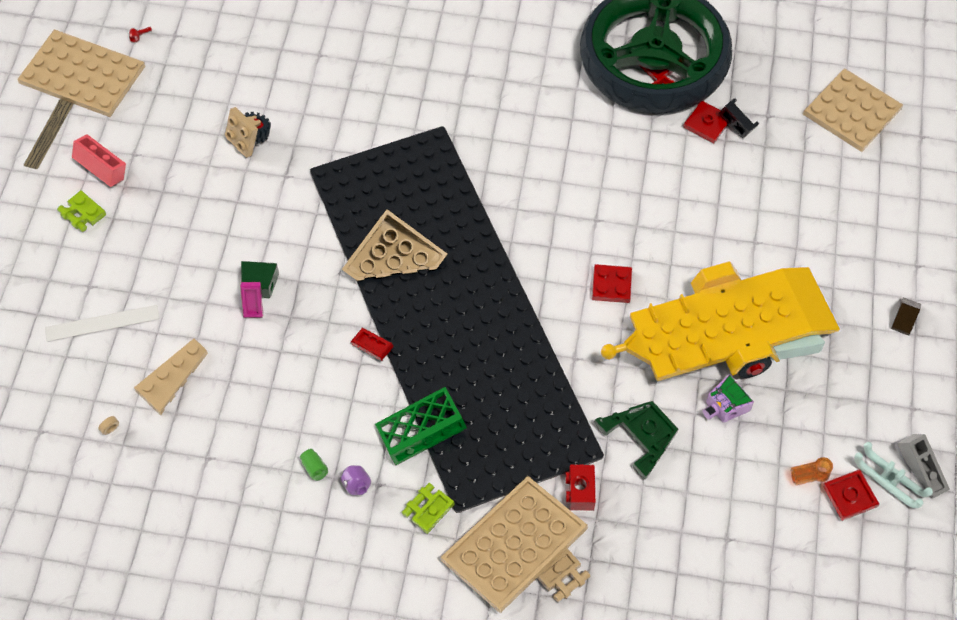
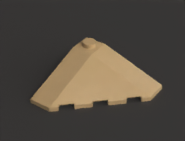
M386 210L342 270L356 281L374 276L376 278L388 277L395 273H415L417 270L422 269L435 270L447 256V253L392 212Z

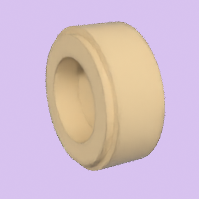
M110 416L99 425L98 429L103 435L110 434L119 426V421L115 416Z

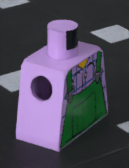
M729 374L708 394L706 400L708 407L703 409V413L709 420L717 415L722 422H727L751 411L754 401Z

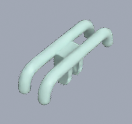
M871 442L864 444V452L873 462L884 469L882 475L863 461L862 453L855 454V464L861 471L909 507L920 508L923 505V500L920 498L916 500L910 498L896 487L899 482L919 496L929 497L932 495V488H921L905 476L906 471L904 469L898 471L894 468L896 463L893 461L888 463L872 450Z

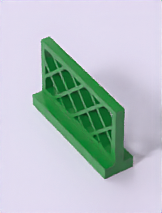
M446 387L375 423L395 465L467 429ZM443 395L446 396L444 405L436 403L437 398ZM424 405L429 406L426 414L418 412L420 407ZM434 407L442 409L439 417L431 415ZM446 410L454 411L455 415L443 418ZM411 415L408 423L400 422L403 416ZM416 417L424 418L421 426L413 424ZM428 419L436 421L434 426L430 428L425 427ZM388 424L393 425L391 432L382 430V427ZM398 426L406 427L403 435L395 434ZM410 429L419 430L415 436L408 437ZM393 438L401 439L399 444L391 448L390 444Z

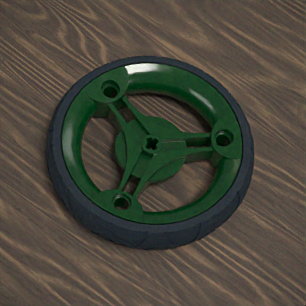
M603 0L588 17L580 40L582 64L586 74L596 88L607 98L625 108L653 114L682 111L708 98L725 79L731 65L733 52L732 39L727 24L720 13L707 0ZM645 13L653 19L649 27L642 28L633 35L630 43L617 48H613L606 43L611 30L624 19ZM680 18L692 25L705 42L706 57L695 61L682 51L681 39L675 32L670 30L669 22ZM657 21L665 22L664 27L656 26ZM641 65L653 70L667 69L685 79L667 84H652L630 78L620 72L618 68Z

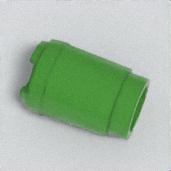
M308 449L300 455L303 466L313 480H321L328 474L327 465L313 449Z

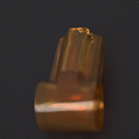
M821 457L815 462L791 467L793 483L797 486L813 481L825 482L830 478L833 463L830 459ZM819 467H823V468H825L827 471H826V472H822V471H820L818 468H819Z

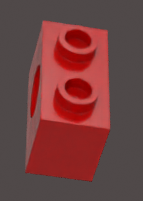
M570 465V470L565 475V482L569 484V491H566V503H570V510L594 511L596 504L595 465ZM581 485L585 487V489L579 490L576 488V486Z

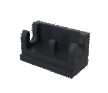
M734 98L724 106L719 114L744 139L760 123L756 121L753 124L735 105L737 99Z

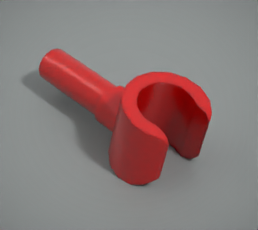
M151 26L138 31L135 28L130 29V41H139V35L152 31Z

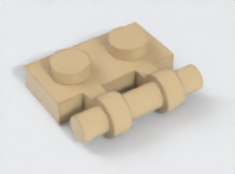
M567 548L537 579L548 591L554 587L558 589V592L553 597L559 602L563 598H568L574 589L583 586L590 577V574L586 570L581 574L576 571L581 567V563ZM570 575L573 580L565 586L562 581Z

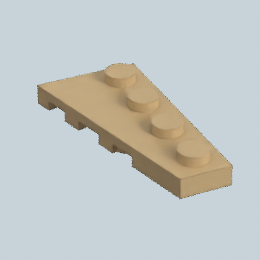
M192 339L134 387L135 391L155 411L162 415L166 405L175 398L179 388L184 386L189 375L194 373L208 354L207 350L196 339Z

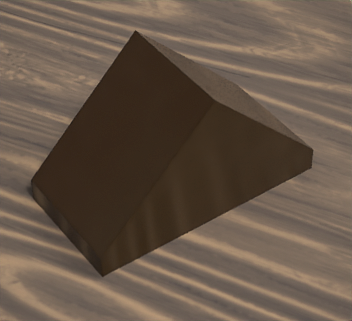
M903 297L891 329L909 336L920 312L921 304Z

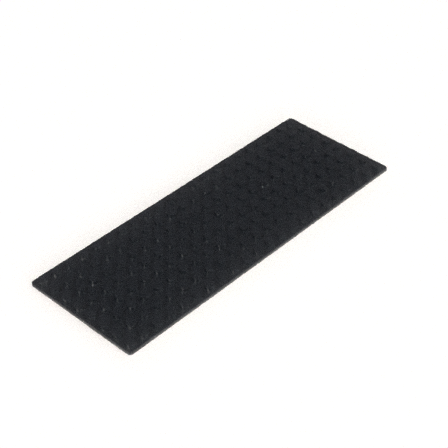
M444 126L310 169V174L347 261L386 210L392 212L447 253V256L435 270L422 269L417 270L415 273H395L381 278L374 276L356 282L379 336L393 345V348L388 353V357L408 404L411 405L446 387L467 429L428 449L448 497L455 503L453 509L456 513L508 495L527 476L538 484L569 472L570 465H589L603 459L604 453ZM443 395L437 398L436 403L444 405L446 396ZM424 405L420 407L418 412L426 414L429 406ZM434 407L431 415L439 417L442 409ZM446 410L443 418L455 415L454 411ZM415 418L418 426H421L424 418ZM428 419L425 427L430 428L434 426L436 421Z

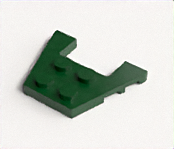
M653 401L630 407L629 410L620 413L615 412L604 418H596L594 424L605 436L622 425L647 452L646 455L633 464L635 470L644 480L647 479L678 433V428Z

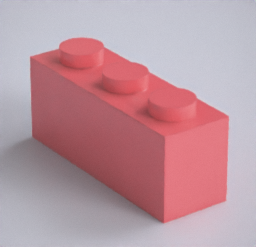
M88 134L73 142L72 158L108 186L112 187L124 180L126 163Z

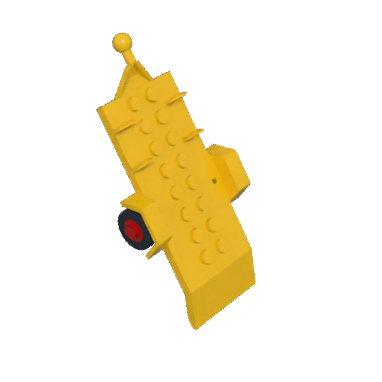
M728 261L700 270L690 283L695 294L686 297L681 294L679 299L656 306L650 303L648 308L630 313V319L635 331L623 344L616 346L612 344L604 345L601 349V355L603 358L610 360L617 353L627 351L651 366L657 382L726 361L732 376L738 373L742 378H751L762 374L770 368L772 364L770 356L776 362H780L774 346L810 335L835 333L840 328L809 267L781 268L741 280L737 269Z

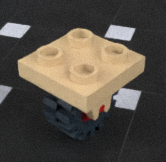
M234 107L229 112L225 137L247 158L252 156L255 142L260 144V141L263 143L268 139L271 122H269L268 118L265 119V115L260 116L258 112L257 114L245 112L244 115L237 107Z

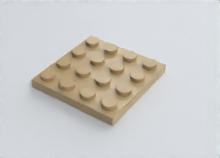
M844 68L804 110L803 115L863 152L899 113L903 104Z

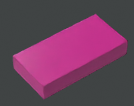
M241 282L243 317L263 318L261 282Z

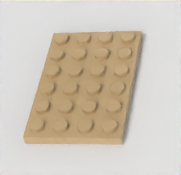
M54 29L17 80L19 84L111 117L145 68V63Z
M527 476L442 555L441 561L501 613L588 529V525Z

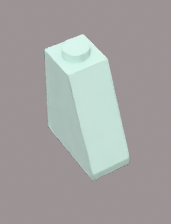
M810 335L774 346L779 360L819 353L822 351L825 341L819 335Z

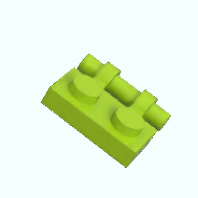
M82 190L67 201L70 206L69 208H65L63 205L57 208L65 220L68 219L75 229H79L82 232L87 229L85 225L87 222L93 226L107 215L105 210Z
M431 483L421 487L418 491L419 494L412 501L409 500L406 508L401 512L407 518L411 513H415L416 515L412 518V522L426 534L455 505L454 501L441 490H438L434 495L431 494L435 488ZM424 499L427 500L428 502L422 508H420V503Z

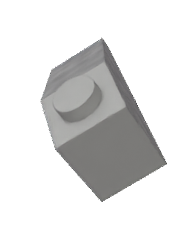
M912 434L897 442L905 462L925 489L927 487L932 488L931 498H935L950 490L925 434Z

